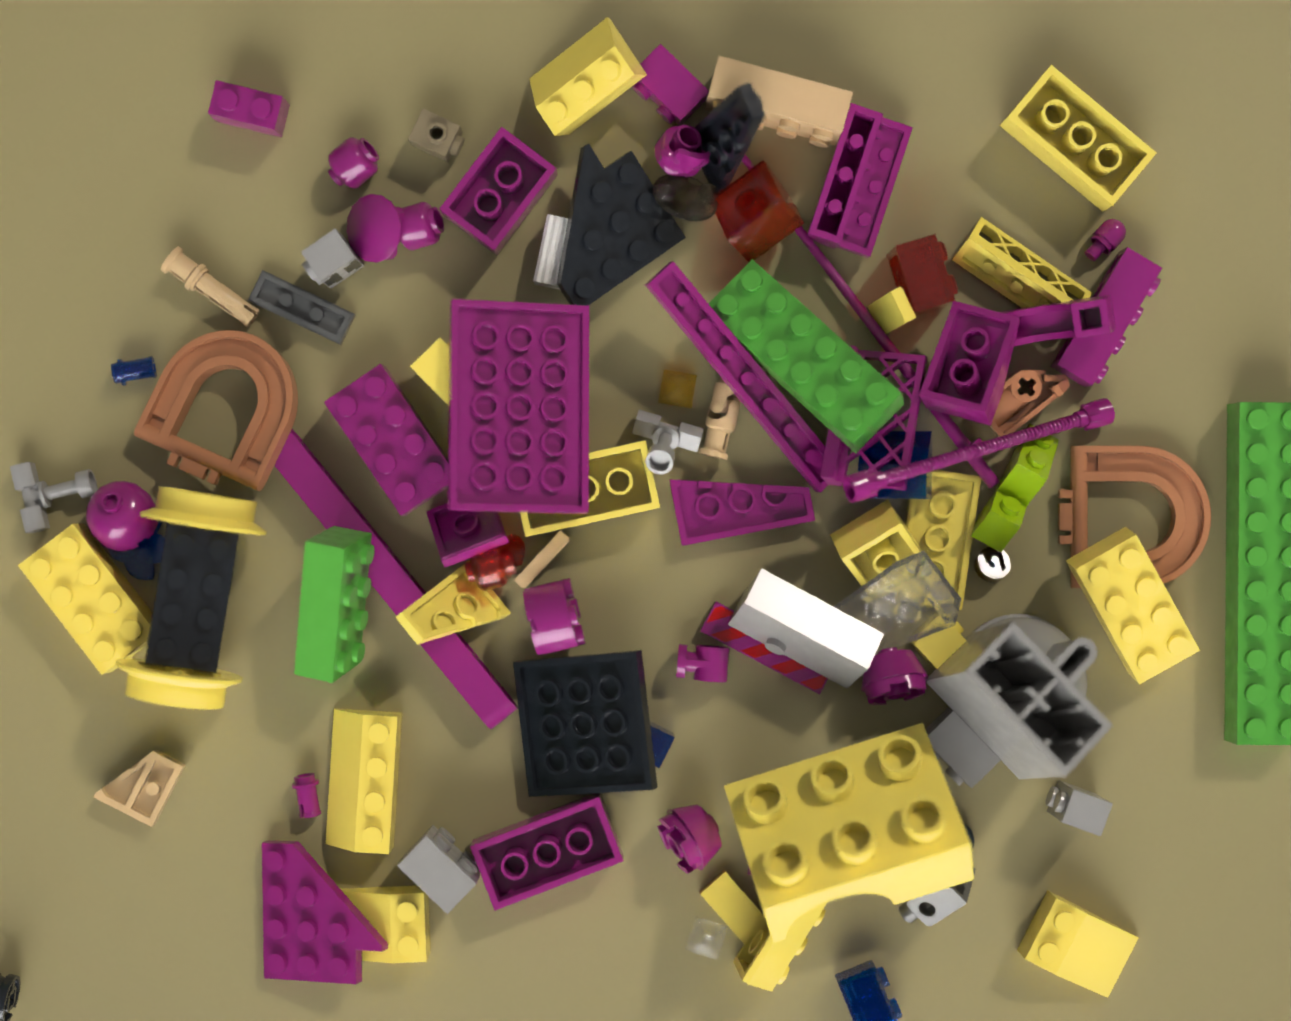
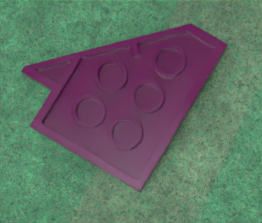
M273 840L262 842L264 978L341 984H358L362 982V950L382 952L388 949L387 941L299 842Z

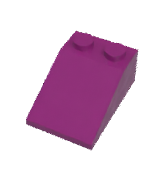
M953 301L919 393L925 407L991 426L1003 393L1020 317Z

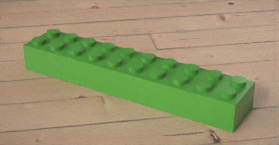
M1237 402L1227 404L1224 740L1236 745H1291V402Z

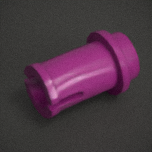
M314 773L295 776L292 788L296 789L299 817L311 818L320 815L321 810L316 787L319 784V780L315 779Z

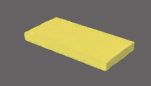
M934 470L912 477L905 525L930 566L895 587L894 600L962 610L973 539L971 535L975 526L981 478L979 476Z

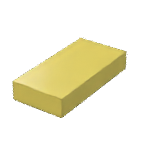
M901 287L887 293L867 306L872 317L886 334L916 318V314Z
M725 870L699 892L744 945L767 925L762 911Z

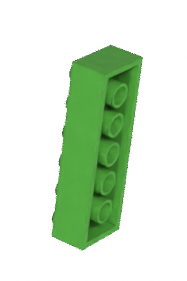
M753 259L708 303L757 364L853 452L857 453L904 405L902 393Z

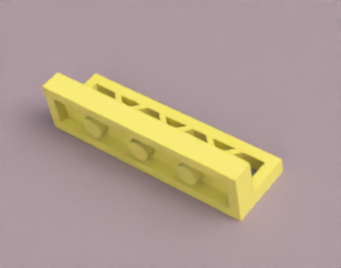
M982 217L975 224L970 235L952 259V261L1021 308L1072 301L1073 299L1067 295L1066 291L1079 299L1090 298L1092 292ZM980 231L988 237H990L993 243H990L986 239L981 237L979 235ZM1010 253H1013L1014 255L1019 257L1021 262H1018L1015 259H1013ZM1038 272H1041L1042 274L1047 276L1049 281H1045L1043 278H1041Z

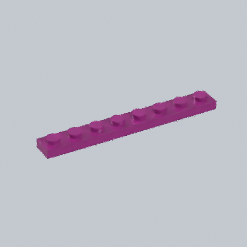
M669 262L645 286L813 490L821 493L828 486L820 477L825 452L824 444L675 262Z

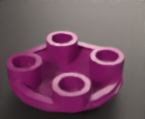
M369 194L359 198L352 206L347 217L346 230L349 244L356 255L365 261L375 263L394 259L401 240V223L404 218L403 210L400 207H395L390 200L382 195Z

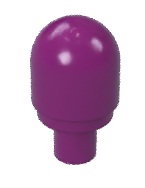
M1117 219L1104 221L1091 237L1092 245L1085 251L1087 258L1091 261H1096L1102 253L1109 254L1113 252L1126 236L1124 224Z

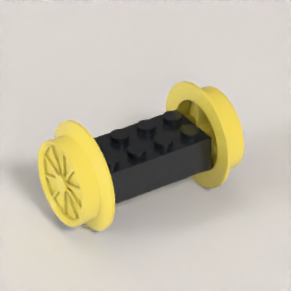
M159 486L156 507L140 512L142 517L166 521L167 524L145 659L123 658L117 659L115 662L117 667L128 673L125 690L126 696L145 702L174 707L221 709L224 707L227 687L242 682V676L217 669L239 537V534L236 532L255 535H266L267 533L266 530L254 523L257 507L256 501Z

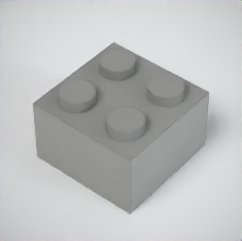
M432 825L405 853L397 866L448 914L477 884L480 872L474 856L466 850L462 853L453 844L456 841L455 838L445 828L441 827L438 830Z

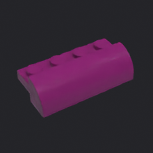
M850 103L843 132L838 139L807 233L810 239L833 249L839 248L866 258L871 257L913 127L884 118L883 113Z

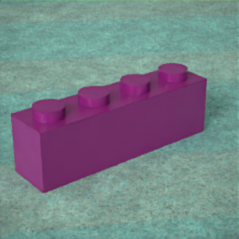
M1129 247L1119 251L1092 296L1097 297L1111 294L1116 329L1108 334L1067 338L1050 367L1083 387L1092 386L1094 382L1099 384L1109 369L1105 365L1111 354L1116 355L1126 341V337L1123 334L1128 325L1133 326L1143 313L1144 308L1140 307L1146 295L1151 297L1161 282L1158 275L1162 267Z

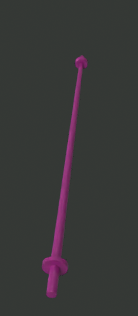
M745 154L742 159L744 165L884 351L900 353ZM905 363L898 368L907 381L916 375V372L909 363ZM929 409L958 449L983 442L980 437L970 442L949 414ZM981 456L968 460L969 464L989 489L1000 482Z

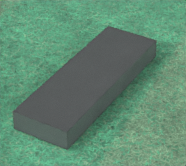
M262 270L248 301L342 345L356 316L354 313Z

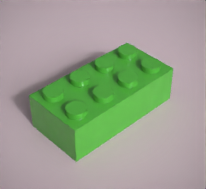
M332 526L305 541L294 675L333 683L363 660L365 644L362 643L363 630L368 622V611L365 610V604L371 590V579L368 578V571L374 557V546L371 545L372 533Z

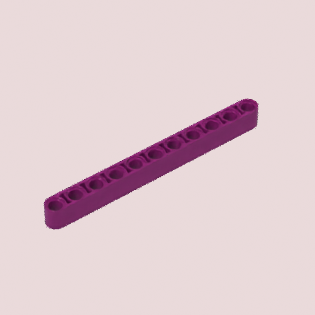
M291 429L274 466L326 530L332 526L372 533L371 545L374 546V557L369 565L368 578L371 579V585L398 616L426 594L425 590L302 439ZM459 632L420 644L479 718L491 730L518 709L512 697Z

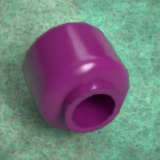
M350 137L329 153L328 162L331 168L328 170V173L337 185L342 186L345 184L350 188L356 189L377 173L379 155L366 139L361 138L359 140Z
M419 202L401 208L404 212V218L401 223L400 242L405 248L414 251L436 244L439 241L441 233L444 232V222L437 207H432L427 202Z

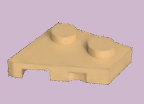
M154 750L108 785L97 791L94 798L153 827L161 815L186 764L158 750Z

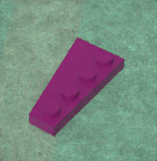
M669 479L681 546L815 521L809 487Z

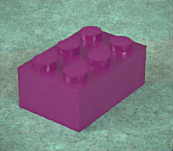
M501 126L439 210L443 216L497 256L558 176L557 168Z

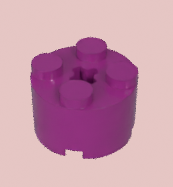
M570 578L524 589L523 600L527 620L530 621L532 629L530 633L538 655L586 644L582 625H579V618H581L577 598L574 596Z

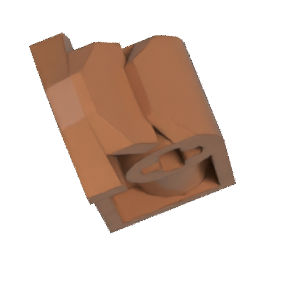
M1018 370L1012 373L1005 380L1003 393L990 428L998 437L1015 432L1057 397L1065 393L1070 387L1067 376L1046 375V370ZM1020 379L1032 381V384L1029 386L1032 392L1029 395L1017 392L1020 388L1018 382Z

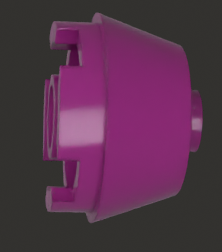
M895 647L882 649L874 655L868 670L863 673L861 691L865 692L868 704L887 705L886 700L901 698L904 701H908L925 694L928 674L912 650H898Z
M697 804L668 809L667 815L659 819L661 825L657 827L666 849L671 848L673 853L681 859L677 865L687 874L696 869L703 870L722 846L718 833L719 827L715 819Z

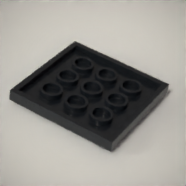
M642 650L513 662L529 797L647 791L658 788Z

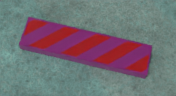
M715 601L700 629L701 632L820 695L828 678L785 655H777L766 649L765 644L729 626L728 623L734 610Z

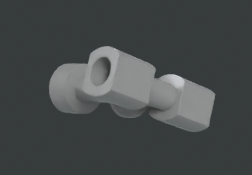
M639 410L632 434L652 439L654 445L648 450L645 460L646 466L655 474H665L672 469L675 454L673 449L680 447L694 452L698 451L704 428L681 422L680 427L660 422L662 417L660 415Z
M26 462L10 467L15 490L21 491L25 508L21 509L20 513L25 533L31 534L50 529L46 508L51 507L52 499L79 493L81 498L91 497L98 490L96 478L91 469L76 472L75 480L48 486L45 481H39L35 463Z

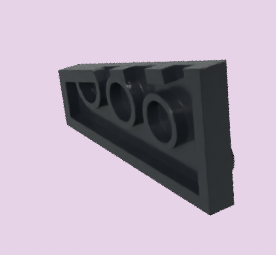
M750 82L738 86L694 127L701 135L702 149L710 152V161L702 167V171L714 196L727 191L765 116L762 100L754 91Z

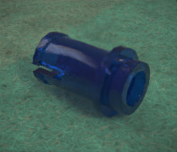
M153 356L124 362L122 359H117V363L111 364L114 383H121L125 386L128 381L152 377L157 378L156 364L153 363Z

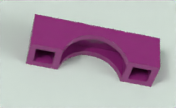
M1111 294L1001 312L1020 317L1014 346L1052 339L1112 333L1116 329Z

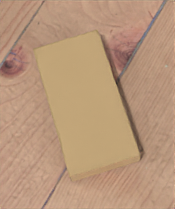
M560 530L514 581L522 588H526L570 541V537L563 530Z

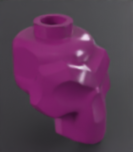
M690 125L670 127L661 135L654 147L656 160L668 175L695 176L710 161V152L702 149L700 133Z

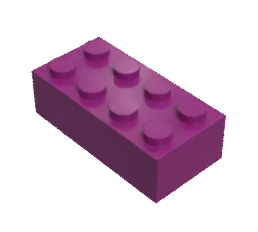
M380 363L324 401L401 516L408 515L448 488V457L386 366Z
M600 793L590 794L473 839L470 845L494 911L624 861L622 848Z

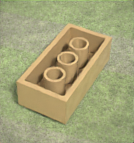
M718 56L708 93L706 111L712 112L738 86L750 82L754 91L760 96L765 112L758 130H763L765 126L776 129V134L785 138L795 139L796 135L809 138L810 144L823 148H828L829 144L836 145L843 132L853 92Z

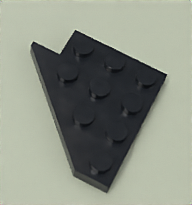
M587 144L580 149L557 286L570 305L589 306L686 237L632 150L604 168L591 146Z

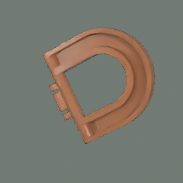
M233 330L216 331L202 335L187 343L170 359L135 427L134 436L171 452L167 459V464L177 468L181 458H183L178 469L205 480L210 470L206 481L211 484L217 485L221 475L252 489L261 491L295 422L298 408V391L295 377L283 356L271 345L255 335ZM227 369H236L248 373L253 379L258 392L255 413L232 460L177 436L202 384L213 374Z
M1070 446V490H1058V498H1069L1070 500L1069 503H1058V530H1069L1070 532L1069 535H1058V544H1070V558L1088 548V482H1143L1154 486L1164 495L1171 512L1170 527L1166 536L1158 545L1146 550V553L1163 584L1176 579L1186 572L1202 553L1211 527L1209 498L1202 481L1195 471L1176 455L1155 447ZM1070 570V588H1080Z

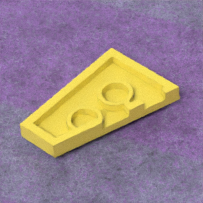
M467 561L396 616V619L416 644H421L503 619L511 614V612L473 564Z

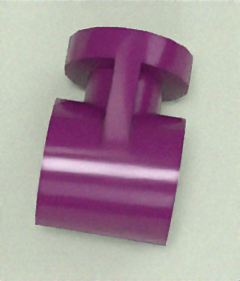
M679 644L676 678H685V672H694V680L727 682L730 648L696 645V651L689 652L687 651L688 645Z

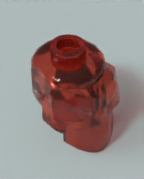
M510 534L507 536L509 543L472 556L470 562L465 563L469 582H476L483 591L505 586L511 575L517 574V566H521L525 556L523 539L519 535Z

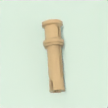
M179 246L174 248L161 266L163 273H171L185 284L184 288L188 291L194 292L196 290L247 328L259 315L260 310L249 304L227 286L213 278V276L208 274L207 266L202 263L200 265L183 254V249Z

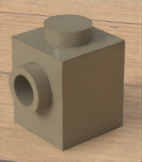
M423 108L408 140L412 146L449 163L452 155L457 157L460 153L465 138L461 137L463 132L459 125Z

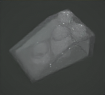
M923 550L893 563L836 604L834 608L884 634L876 650V655L882 649L897 648L956 625L961 597Z

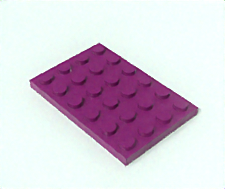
M451 299L449 331L448 511L589 513V306Z

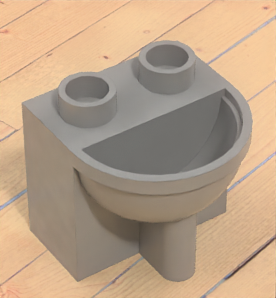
M1010 614L981 624L965 638L967 641L926 679V683L978 735L1018 779L1066 777L1113 726L1086 698V669L1097 657L1095 644L1085 637L1070 640L1056 626L1035 616Z

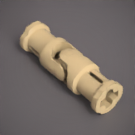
M721 377L714 385L713 397L705 422L708 428L703 447L699 448L698 453L727 460L728 454L726 450L730 433L735 431L741 401Z

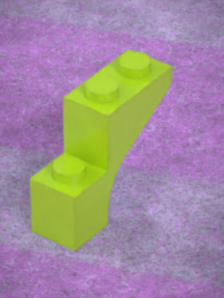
M1029 424L1027 428H1031L1034 425ZM1049 435L1017 445L998 486L977 517L971 535L973 538L999 552L1003 551L1020 529L1028 504L1047 481L1059 439Z

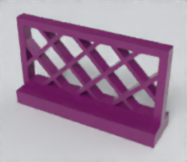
M849 345L863 359L881 361L886 369L880 374L885 378L891 374L900 385L898 390L902 394L905 392L911 399L910 409L899 417L894 414L895 420L877 432L857 453H851V449L828 429L820 476L828 485L842 486L843 477L847 475L849 463L859 455L863 457L870 468L874 469V472H878L880 468L893 458L900 466L910 464L921 401L919 393L924 382L927 364L926 355L859 350L856 346ZM887 362H894L891 366L887 364ZM905 363L917 364L916 375L903 384L894 371ZM914 385L913 393L911 394L908 389ZM908 419V424L906 428L903 422ZM900 425L906 433L905 441L892 450L883 437ZM880 440L890 453L873 465L864 452ZM901 452H903L902 461L897 456ZM908 478L887 484L885 488L906 491Z

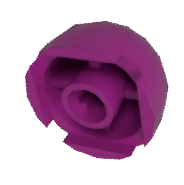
M128 481L110 482L101 486L92 495L86 508V521L92 535L104 547L115 551L132 550L138 547L137 543L141 542L145 537L149 539L153 535L158 524L156 519L140 516L141 511L156 507L150 494L136 483Z

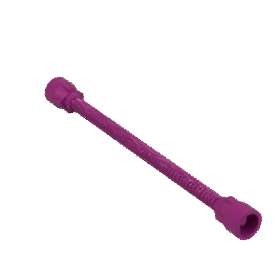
M1101 398L1080 405L1079 411L1061 419L1032 426L1031 428L900 466L896 469L874 472V469L870 468L843 477V489L851 503L878 495L879 489L885 488L887 484L899 482L1071 428L1084 427V430L1088 431L1112 424L1115 419L1114 408L1107 398Z

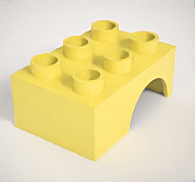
M923 723L724 785L773 943L787 939L788 929L800 916L823 903L855 894H880L891 899L895 905L974 880L971 843Z

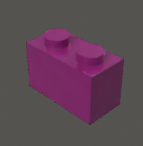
M659 44L640 64L647 75L632 86L642 99L646 101L650 98L658 106L656 109L657 113L667 123L671 124L674 121L678 126L683 125L707 100L709 90L662 44Z
M216 80L208 114L216 122L282 138L290 104L283 96Z

